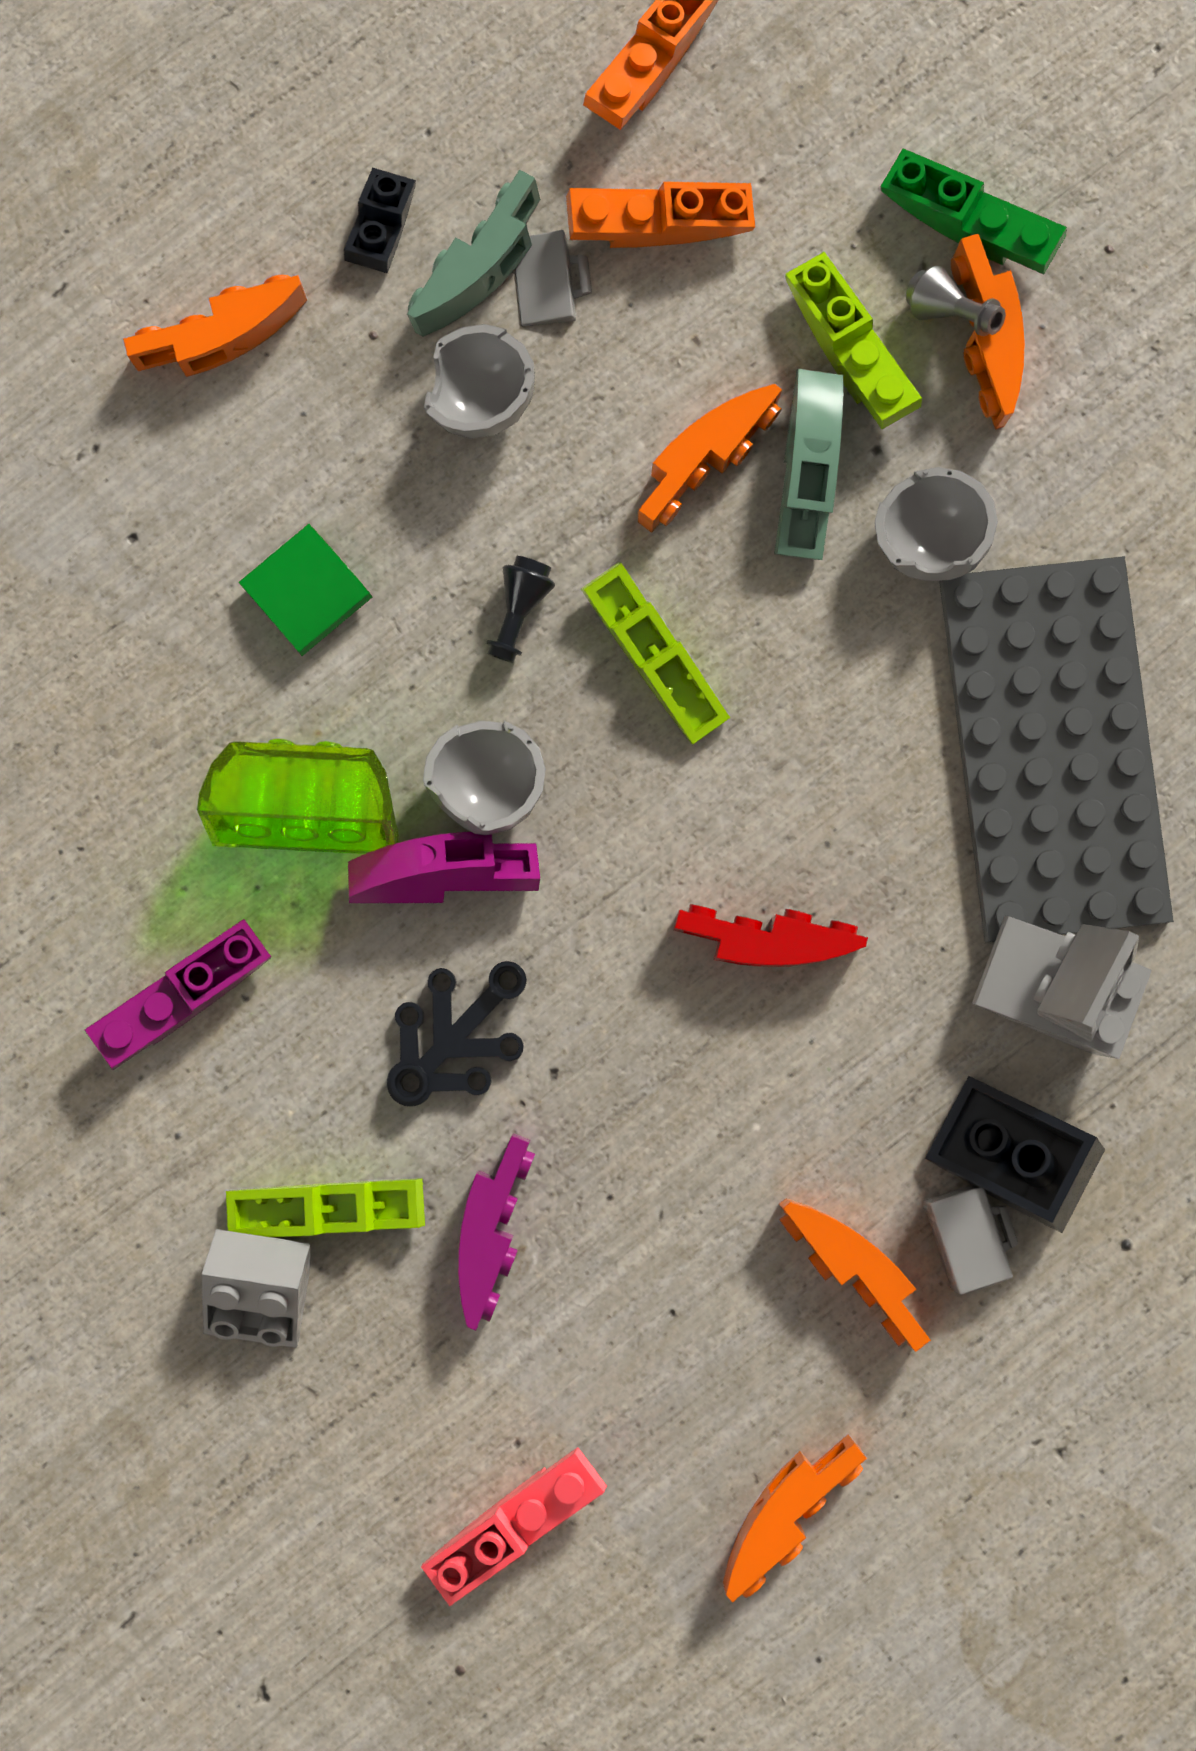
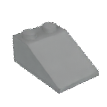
M1004 916L972 1004L1091 1054L1120 1059L1152 970L1137 963H1132L1092 1042L1038 1016L1037 1010L1040 1003L1033 1000L1046 974L1054 978L1063 961L1056 958V954L1065 936L1010 916Z
M1086 924L1081 925L1077 935L1068 932L1056 954V958L1063 961L1054 978L1046 974L1033 999L1040 1003L1037 1010L1038 1016L1092 1042L1136 957L1139 936L1130 931Z

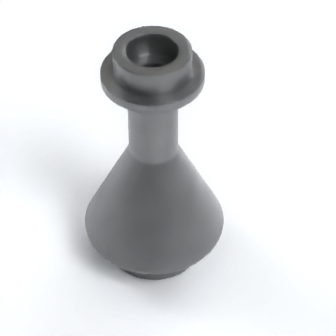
M933 266L926 271L917 272L907 287L906 301L911 306L913 316L918 320L958 315L974 322L975 332L980 336L994 335L1004 324L1006 313L998 300L991 298L980 304L965 298L949 274L941 266Z

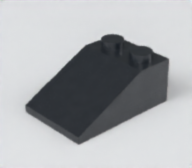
M968 1076L925 1159L963 1181L985 1189L988 1195L1015 1210L1063 1233L1105 1152V1148L1097 1137Z

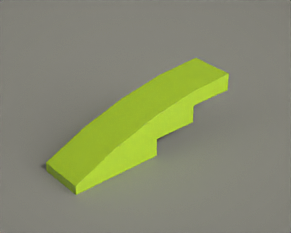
M622 563L615 564L581 588V591L630 662L691 744L696 743L730 719V716L681 642L675 640L652 603L646 601Z
M423 1178L226 1191L228 1231L265 1237L315 1236L322 1233L367 1232L379 1229L420 1228L425 1226Z

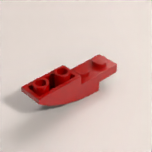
M690 904L688 912L678 911L673 931L718 942L714 960L757 967H791L818 963L864 948L868 941V937L857 935L858 927L855 925L831 920L830 926L825 927L811 923L812 915L791 909H785L784 916L774 915L767 932L761 930L763 923L761 921L735 916L734 923L715 919L717 911L714 909Z

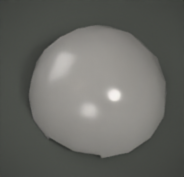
M486 324L461 327L436 342L433 358L436 370L433 392H427L424 410L434 422L448 433L473 439L500 434L519 421L532 400L535 385L534 362L524 344L507 333V329Z
M935 467L914 471V475L895 485L883 502L879 503L874 524L878 545L894 569L915 579L942 581L964 576L978 566L992 546L998 519L994 500L981 482L959 470Z
M478 721L460 727L457 724L437 739L426 757L423 782L432 799L455 822L475 834L490 835L511 830L529 817L543 792L546 768L540 748L524 730L506 721L504 723Z

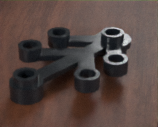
M504 961L495 965L489 974L488 981L490 986L453 1025L452 993L457 985L456 977L450 970L445 968H438L432 971L428 977V987L433 994V1046L421 1058L419 1057L418 1028L424 1021V1011L418 1004L413 1002L403 1003L397 1008L395 1020L400 1027V1062L392 1067L387 1077V1089L394 1101L400 1105L411 1107L425 1102L432 1092L467 1091L472 1095L484 1094L489 1090L492 1079L490 1073L482 1067H473L466 1071L465 1074L434 1073V1071L447 1058L500 1057L505 1061H513L522 1055L524 1043L514 1033H505L499 1038L466 1039L503 999H514L523 993L527 984V977L524 970L518 964ZM512 972L516 975L517 984L513 989L505 990L500 986L499 979L503 973ZM445 973L450 977L451 984L446 991L441 992L434 987V978L438 974ZM413 1007L418 1012V1020L415 1024L408 1026L403 1023L401 1014L404 1009ZM506 1038H513L518 1043V1051L513 1056H506L501 1051V1043ZM474 1072H480L486 1078V1085L481 1090L472 1089L468 1083L469 1076ZM409 1073L415 1074L419 1078V1087L414 1092L405 1090L402 1084L403 1078Z

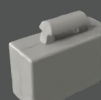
M564 230L530 236L532 246L515 268L521 326L576 321L574 299L592 293L588 257L579 254L577 256L569 255L568 240ZM570 264H578L581 289L573 290Z
M974 1185L962 1187L923 1201V1209L926 1210L949 1281L948 1286L951 1290L959 1295H963L1013 1277L1005 1252L1010 1248H1014L1018 1244V1240L1006 1206L990 1207L985 1189ZM995 1215L998 1216L1001 1229L1005 1238V1241L1003 1242L1001 1241L993 1217Z

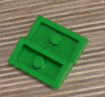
M307 524L239 581L243 589L301 656L305 655L373 598L359 579L310 524Z

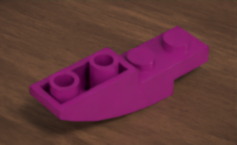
M457 832L421 837L388 845L348 861L349 903H444L445 891H539L540 885L536 843H493L492 834L479 835L473 832Z
M243 919L165 972V976L84 1030L110 1068L115 1070L151 1044L154 1046L212 1005L270 960L271 955L245 919Z
M514 1133L510 1138L496 1176L494 1177L482 1171L476 1173L467 1199L461 1226L458 1270L461 1304L467 1327L475 1331L480 1319L490 1322L500 1294L492 1292L498 1274L508 1277L518 1251L509 1247L514 1235L496 1228L498 1222L508 1225L518 1199L509 1194L516 1177L522 1180L526 1179L535 1153L527 1151L531 1140Z

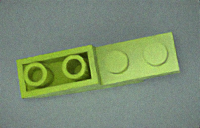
M822 252L787 272L785 279L818 344L836 373L843 375V384L857 404L863 402L879 427L884 429L921 408L922 397L874 332L873 318L827 254Z

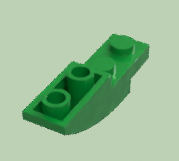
M902 148L880 186L881 191L904 210L958 244L962 238L979 234L987 259L1002 266L1006 259H1009L1041 274H1045L1066 237V226L985 193L984 182Z

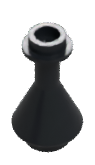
M518 555L513 565H504L502 568L507 613L497 641L487 640L486 643L490 646L488 655L510 663H514L516 655H522V652L515 648V644L524 618L555 587L554 581L548 578L551 571L550 566Z

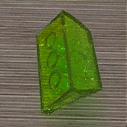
M273 739L268 741V743L231 742L211 763L199 792L197 812L212 846L366 854L388 845L399 843L387 772L374 750L368 748L342 747L338 743L329 741L318 742L315 746L295 745L293 742L285 739Z

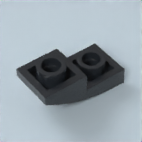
M372 167L358 201L357 219L344 247V261L388 274L408 216L416 187V180Z

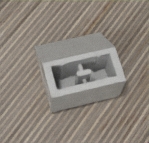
M216 1229L201 1274L203 1334L215 1335L226 1340L235 1338L261 1342L272 1347L287 1346L297 1348L310 1275V1243Z

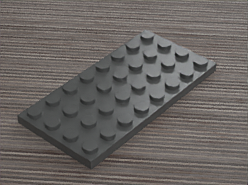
M1125 556L972 572L951 580L939 581L984 942H995L1004 916H1010L1060 935L1067 934L1068 932L1078 933L1082 924L1117 929L1174 922Z

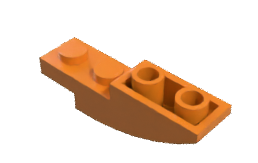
M655 0L639 19L634 36L585 93L583 106L621 130L638 108L643 111L663 86L700 32L718 0Z
M663 181L659 189L570 188L566 195L570 240H609L610 248H637L694 243L753 231L755 228L751 183Z
M975 234L960 240L951 259V271L956 284H963L968 299L983 304L988 299L993 298L998 300L1001 307L1005 309L1006 316L1001 329L996 334H988L987 336H980L974 330L963 352L967 370L971 375L976 374L981 391H979V403L985 417H991L996 430L1004 427L1014 413L1020 392L1025 348L1023 317L1019 295L1011 270L993 275L980 236ZM969 320L971 326L974 327V322Z
M275 275L266 279L264 284L249 288L243 286L226 288L218 296L209 298L213 316L192 315L183 318L178 325L166 328L157 326L145 327L138 330L135 336L123 338L127 356L137 371L177 362L186 377L230 362L274 335L306 303L307 298L299 275L292 277L288 275Z
M772 384L735 397L709 411L676 437L652 464L651 476L659 481L660 484L639 509L638 523L651 533L660 522L667 526L681 509L683 504L678 500L688 487L695 491L709 474L711 468L707 466V463L722 474L731 463L739 466L754 445L749 441L759 427L766 431L780 414L782 408L778 406L782 389L776 384Z
M787 1198L779 1203L786 1213L779 1219L796 1242L804 1237L814 1250V1253L808 1259L825 1281L833 1276L842 1286L856 1275L858 1280L852 1286L869 1308L875 1303L878 1304L887 1316V1319L881 1324L898 1347L906 1341L916 1352L931 1341L902 1303V1300L917 1289L884 1253L859 1233L826 1213Z
M849 1434L813 1465L799 1451L781 1468L763 1490L749 1511L728 1559L723 1585L726 1596L732 1603L741 1595L744 1598L753 1595L765 1583L766 1577L764 1575L778 1562L781 1566L788 1564L800 1553L803 1548L801 1542L806 1539L801 1525L796 1520L801 1516L807 1519L816 1514L826 1503L827 1499L824 1496L837 1484L841 1487L848 1485L862 1472L863 1467L860 1464L867 1458Z

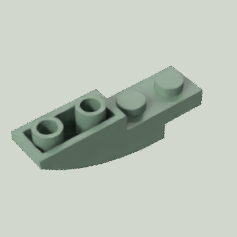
M519 170L511 183L507 182L502 186L496 198L495 209L487 221L482 220L476 227L472 236V245L455 237L448 250L444 249L438 254L433 264L431 277L424 288L420 287L414 292L409 301L407 315L415 333L424 337L461 318L493 293L519 265L532 246L526 222L541 200L536 180L533 176Z
M803 369L796 370L784 463L787 464L774 551L776 555L823 560L829 513H833L839 465L843 415V375Z

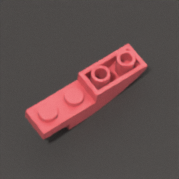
M577 1447L548 1469L542 1468L494 1504L426 1560L421 1568L447 1604L451 1606L525 1554L528 1546L602 1495L607 1485L579 1447Z

